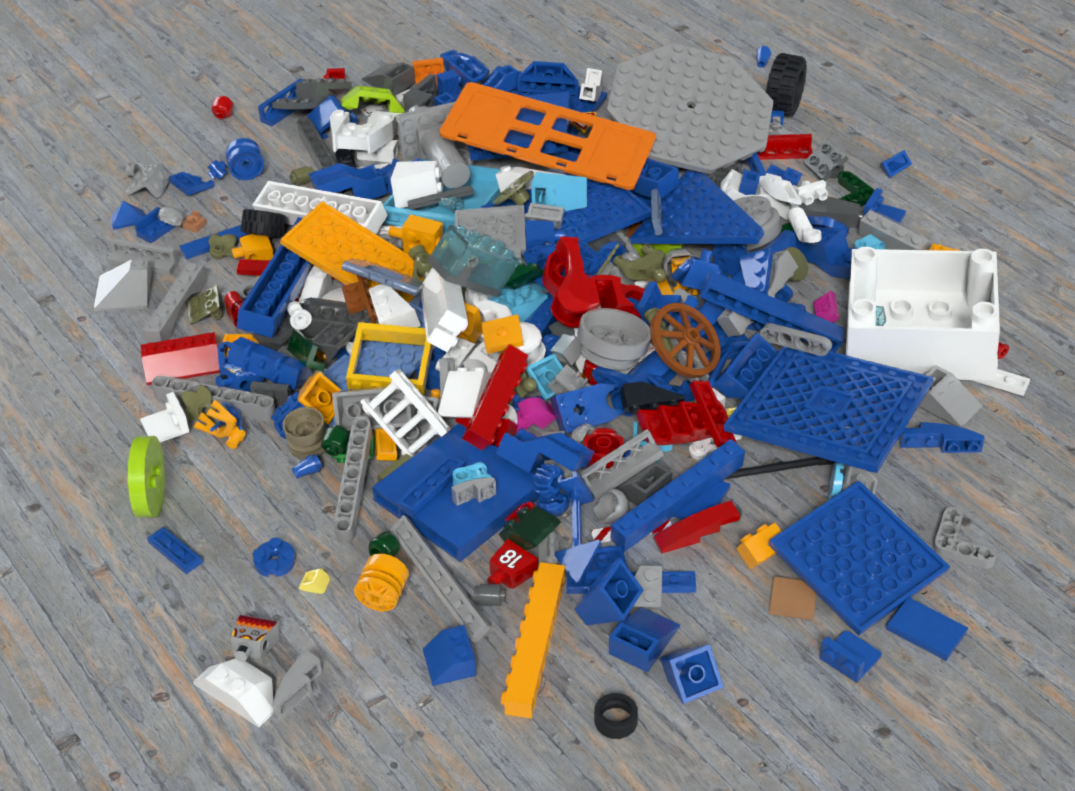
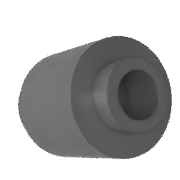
M480 584V586L474 587V603H479L480 606H501V602H505L506 590L502 589L501 584Z

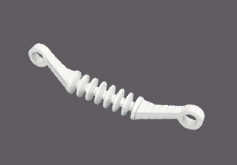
M792 185L797 193V186ZM789 203L788 219L798 239L808 243L821 241V231L812 228L804 210L797 204Z

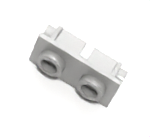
M553 530L546 531L544 537H538V565L540 562L560 565L557 557L554 555L555 552L559 551V539H556L557 535Z

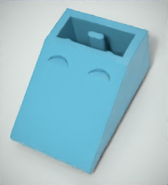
M536 172L531 183L532 203L564 207L565 211L587 207V177Z
M522 285L519 289L506 291L504 294L497 296V298L492 296L489 300L508 306L512 315L518 314L520 321L524 322L548 297L530 285Z

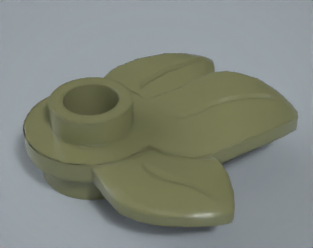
M217 233L213 234L209 238V245L211 246L209 253L212 258L220 260L225 256L233 257L231 249L238 248L234 246L236 236L225 234L221 237Z
M200 385L197 392H182V399L186 405L183 412L187 420H197L202 412L206 415L203 407L208 408V410L210 408L215 410L211 406V392L205 386Z

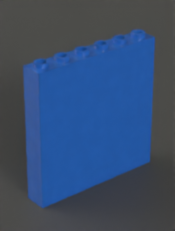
M570 92L524 96L571 109ZM522 108L516 119L540 125L545 113ZM557 118L552 129L569 134L570 120ZM510 130L504 142L528 148L534 136ZM547 140L540 152L545 154L568 152L569 146ZM468 145L471 161L513 157Z
M460 423L372 487L376 503L399 519L403 515L408 517L421 535L459 562L508 524L505 518L520 504L529 501L534 503L540 497V495L533 491L534 485L531 484L534 481L533 475H536L535 472L528 473L497 455V446L487 445L483 450H480L463 440L462 437L466 427ZM448 454L463 460L465 466L478 462L486 464L488 474L496 480V495L481 502L473 498L456 506L452 499V480L414 516L397 507V501Z

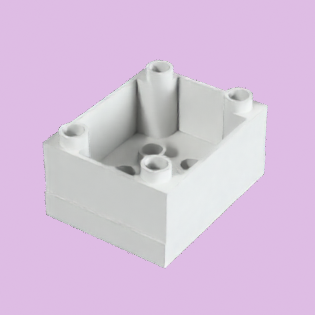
M871 247L852 249L851 281H849L847 356L924 375L937 365L952 373L958 380L996 381L998 367L997 351L1000 335L996 252L988 249H977L975 251L881 250Z

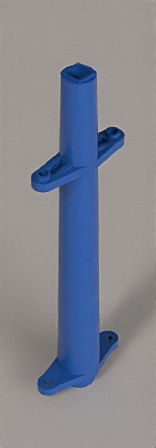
M785 229L763 249L771 247L775 253L789 247L797 248L796 242L799 239L793 231ZM726 251L718 252L714 257V262L718 264L720 269L732 276L730 279L745 285L739 257ZM786 284L775 294L776 299L786 303L793 297L792 289ZM706 300L697 310L708 319L715 331L722 328L716 319L726 308ZM693 318L690 323L691 327L695 328L698 325V322ZM702 329L699 332L700 337L709 341L708 336ZM656 350L644 357L627 374L597 366L592 371L593 379L598 384H619L618 388L609 392L615 409H623L620 394L623 384L641 381L651 384L647 379L648 374L661 376L669 383L678 374L662 361ZM627 412V413L622 414V415L631 417V416H633V415H635V414H631L630 412Z

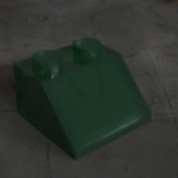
M537 506L531 508L523 507L516 513L517 517L514 520L511 519L503 525L504 529L499 533V536L504 542L509 539L523 549L529 550L539 545L561 521Z

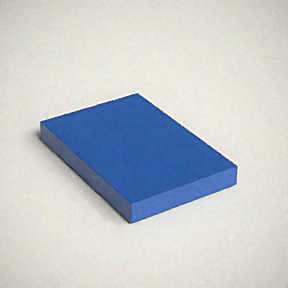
M721 481L676 512L673 517L683 520L695 513L719 505L730 490V484Z
M909 597L889 621L886 630L947 661L966 635L968 627Z

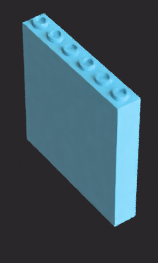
M468 165L470 178L462 187L471 185L473 195L410 210L408 207H395L392 194L383 204L388 215L383 223L403 226L410 214L443 222V233L455 234V210L478 209L482 205L494 201L501 193L496 178V173L501 169ZM443 184V192L452 190Z

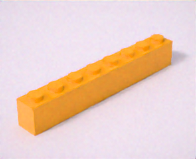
M540 562L538 571H534V587L530 586L528 595L530 603L525 604L524 616L526 618L521 620V637H517L515 643V651L517 653L512 655L510 668H512V672L507 673L506 677L507 691H503L501 696V705H504L505 715L532 719L566 580L565 565Z

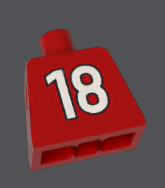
M507 539L489 561L491 575L487 578L489 584L503 583L510 589H514L533 577L535 570L538 571V558Z

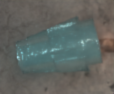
M458 196L445 197L439 200V206L455 213V210H463L464 201Z

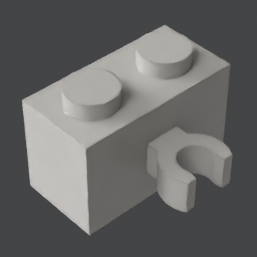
M566 364L547 387L556 395L588 387L590 384L587 382V378L583 379L579 376V371L575 372L574 369Z

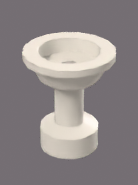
M299 302L289 303L287 311L291 316L290 324L292 327L298 330L308 327L312 320L310 313L307 310H303Z

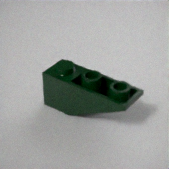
M501 261V263H493L490 283L499 288L516 289L543 275V270L534 263H529L528 266H525L526 264L521 262L512 264L508 261Z

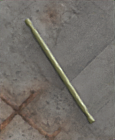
M619 243L616 244L596 275L602 273L616 252V249L619 248Z

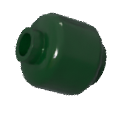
M334 425L329 427L324 432L321 447L330 456L343 454L349 442V434L342 426Z
M389 532L380 533L368 545L370 556L386 554L394 557L400 549L397 538Z

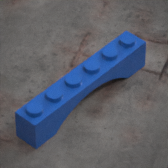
M506 65L497 69L492 77L483 85L506 92L512 91L517 88L518 70L510 65ZM445 92L434 97V105L438 106L455 102L459 95Z

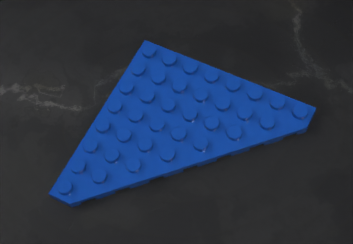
M687 170L679 179V186L661 200L662 235L656 236L651 216L645 219L630 237L631 244H758L764 236V231L757 222L707 175L702 172Z

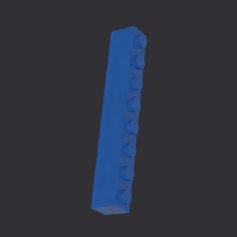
M711 270L702 282L700 298L764 325L773 323L824 336L832 343L830 352L836 353L843 343L844 327ZM801 338V339H800V340H802V341L808 343V341H807L806 339H804V338Z
M730 439L611 524L610 539L617 546H622L623 552L627 551L675 516L676 512L741 468L744 462L745 450Z

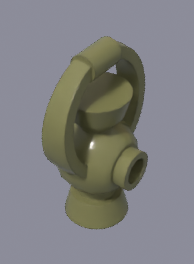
M417 245L410 249L408 255L414 260L412 278L423 283L432 269V266L427 262L431 255L425 252L424 246Z

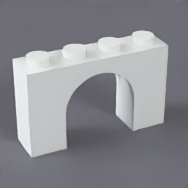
M373 111L371 116L368 117L367 124L373 126L382 113L396 115V135H399L397 115L402 113ZM397 140L389 141L371 154H368V150H354L359 160L390 163L399 154Z

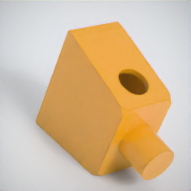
M249 234L239 239L241 247L231 249L234 259L244 257V259L271 260L274 256L269 238L264 235Z

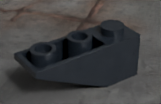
M642 381L623 384L620 389L623 410L631 414H636L638 410H656L659 405L678 406L680 401L685 400L683 395Z

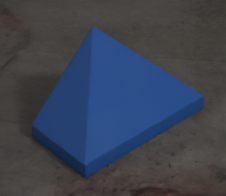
M905 150L881 162L889 178L912 165Z
M123 201L110 217L113 230L133 226L145 214L142 209Z

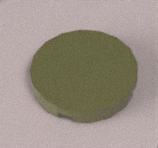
M795 247L784 249L789 251L798 265L794 275L788 280L798 282L804 279L808 274V263L805 256Z

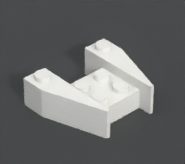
M344 110L333 111L330 116L333 151L336 152L339 148L368 150V154L373 153L395 137L397 133L396 115L382 113L373 126L371 124L356 125V123H350L349 112H344Z

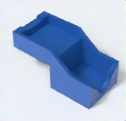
M338 163L309 173L311 184L316 190L337 193L350 188L354 197L374 199L388 194L384 177L378 176L374 164L357 169Z
M815 227L814 229L821 231V241L808 243L799 240L796 242L797 249L803 253L807 262L815 263L831 277L851 279L852 249L856 248L848 247L844 229Z
M520 428L515 436L505 432L496 454L528 473L536 471V468H541L544 461L549 460V458L574 472L588 466L595 451L561 432L537 437L527 430Z

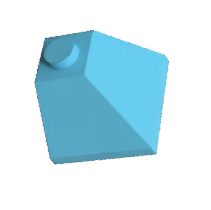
M555 354L537 361L526 368L528 375L536 380L537 389L544 400L556 395L547 385L563 368Z

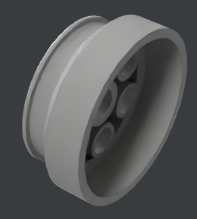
M747 196L734 200L764 231V236L758 244H746L747 250L761 247L771 242L780 234L782 223L779 213L774 207H771L770 201L767 198Z
M598 308L587 311L582 315L578 329V339L581 342L580 351L582 355L590 362L607 369L625 370L635 367L639 363L640 357L647 353L651 341V333L647 323L631 313L611 308Z

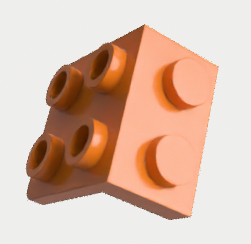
M443 58L412 61L416 85L430 73L436 75L444 72Z

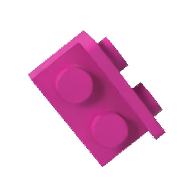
M831 290L814 301V313L816 316L832 323L840 318L836 295Z

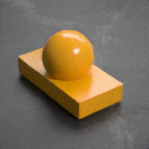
M375 428L376 460L396 461V443L384 429Z

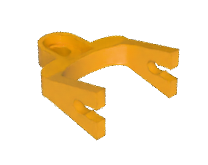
M214 400L211 406L218 410L219 413L210 408L206 415L223 421L226 425L211 432L210 428L215 424L202 412L198 419L206 423V426L197 421L193 428L218 438L227 436L226 445L229 448L236 449L239 442L243 441L246 433L243 429L239 430L238 426L235 425L237 419L220 403Z

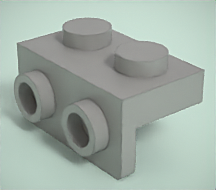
M530 203L528 213H525L524 218L525 220L554 222V229H560L565 209L564 207Z

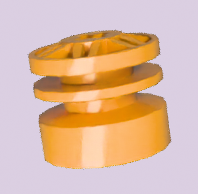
M374 554L370 556L354 588L356 598L364 606L372 610L383 612L394 609L409 577L408 569L399 559L391 555Z

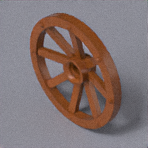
M682 303L667 304L655 313L650 327L652 343L659 357L670 369L689 378L703 377L715 369L720 359V342L713 326L702 313ZM679 312L683 325L668 313ZM688 316L698 322L695 328L691 327ZM662 318L680 332L660 330ZM702 329L708 336L709 341L700 337L699 332ZM661 337L678 338L679 343L668 352ZM700 344L711 349L710 361H708ZM682 348L687 349L686 366H683L673 358ZM694 349L705 368L693 369Z

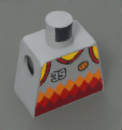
M239 614L231 634V649L235 658L241 662L246 661L248 657L263 658L280 639L279 621Z

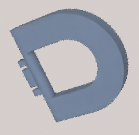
M349 259L345 260L342 265V270L414 296L420 294L423 287L422 282L406 274L371 262Z

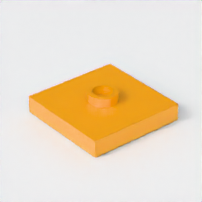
M518 314L482 322L487 354L503 351L508 344L514 347L524 346Z

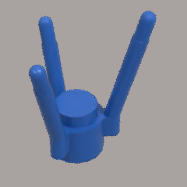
M223 402L222 405L227 407V411L237 419L238 428L242 430V421L244 419L241 417L240 410L234 407L232 403ZM223 421L218 422L217 424H215L213 427L210 428V431L212 432V431L216 430L217 428H219L220 426H222L225 422H223Z

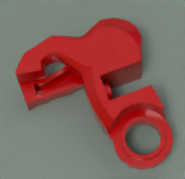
M560 237L555 247L556 250L547 258L542 279L543 285L554 298L550 307L553 316L567 327L579 328L582 315L587 311L598 309L599 305H601V308L622 310L642 319L638 310L634 309V304L627 298H634L640 302L645 289L637 285L622 284L621 277L585 274L580 254L579 238ZM564 266H565V277H563L562 275H560L561 272H562V270H563V268H564Z

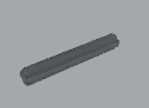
M471 185L408 200V208L414 210L473 195V188Z

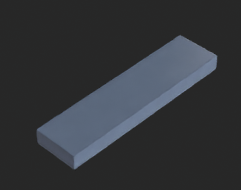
M653 189L651 190L652 224L657 236L663 233L662 202L659 191Z

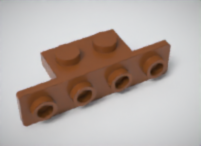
M357 275L359 282L341 287L349 314L367 309L371 322L376 324L375 320L378 318L375 309H373L372 299L369 298L371 296L366 278Z

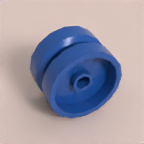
M240 138L228 145L225 156L229 171L233 177L246 181L260 175L264 168V160L260 147L255 141L248 138Z

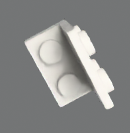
M174 392L166 394L168 401L165 403L166 410L140 419L147 436H156L160 443L189 433L186 415Z

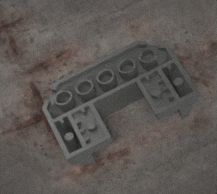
M310 297L303 299L304 303H300L302 309L307 310L312 317L310 325L300 331L306 337L313 338L311 341L318 346V351L325 352L328 364L346 348L347 342H352L355 339L358 322L368 323L371 320L367 309L349 314L346 302ZM289 313L286 314L273 338L264 337L256 333L252 334L253 338L262 346L278 351L291 339L295 329L290 324L291 316Z

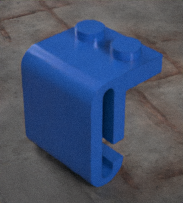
M334 95L328 96L307 116L313 122L322 139L329 137L324 130L330 127V116L335 110L349 112L350 123L360 125L357 122L359 118L353 113V110L342 107L341 102Z
M650 281L637 305V310L642 320L650 327L648 320L644 318L646 311L652 308L661 309L670 303H681L682 298L681 295H662L657 282ZM688 295L685 303L682 304L697 309L699 302L695 297ZM679 312L668 313L683 325ZM688 316V319H689V321H690V323H691L692 318H691L690 316ZM662 318V321L666 323L667 328L670 325V323H668L665 319Z

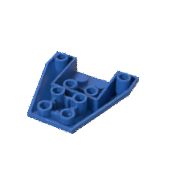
M579 241L584 273L596 275L606 258L590 248L588 244ZM557 244L535 246L524 251L523 255L527 266L529 263H534L544 270L547 258L556 250ZM565 266L560 274L565 277ZM543 275L533 279L545 288L542 283Z

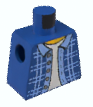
M230 363L223 364L220 376L216 377L218 387L225 386L226 388L251 392L250 385L252 381H264V377L250 371L245 372L240 367Z

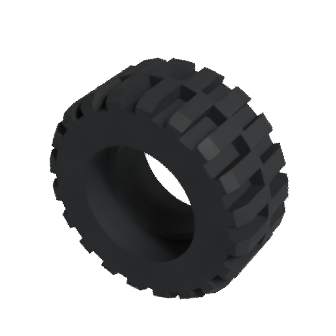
M780 53L774 59L769 73L766 93L773 100L772 110L784 111L785 116L795 114L802 98L807 72V62L804 57Z

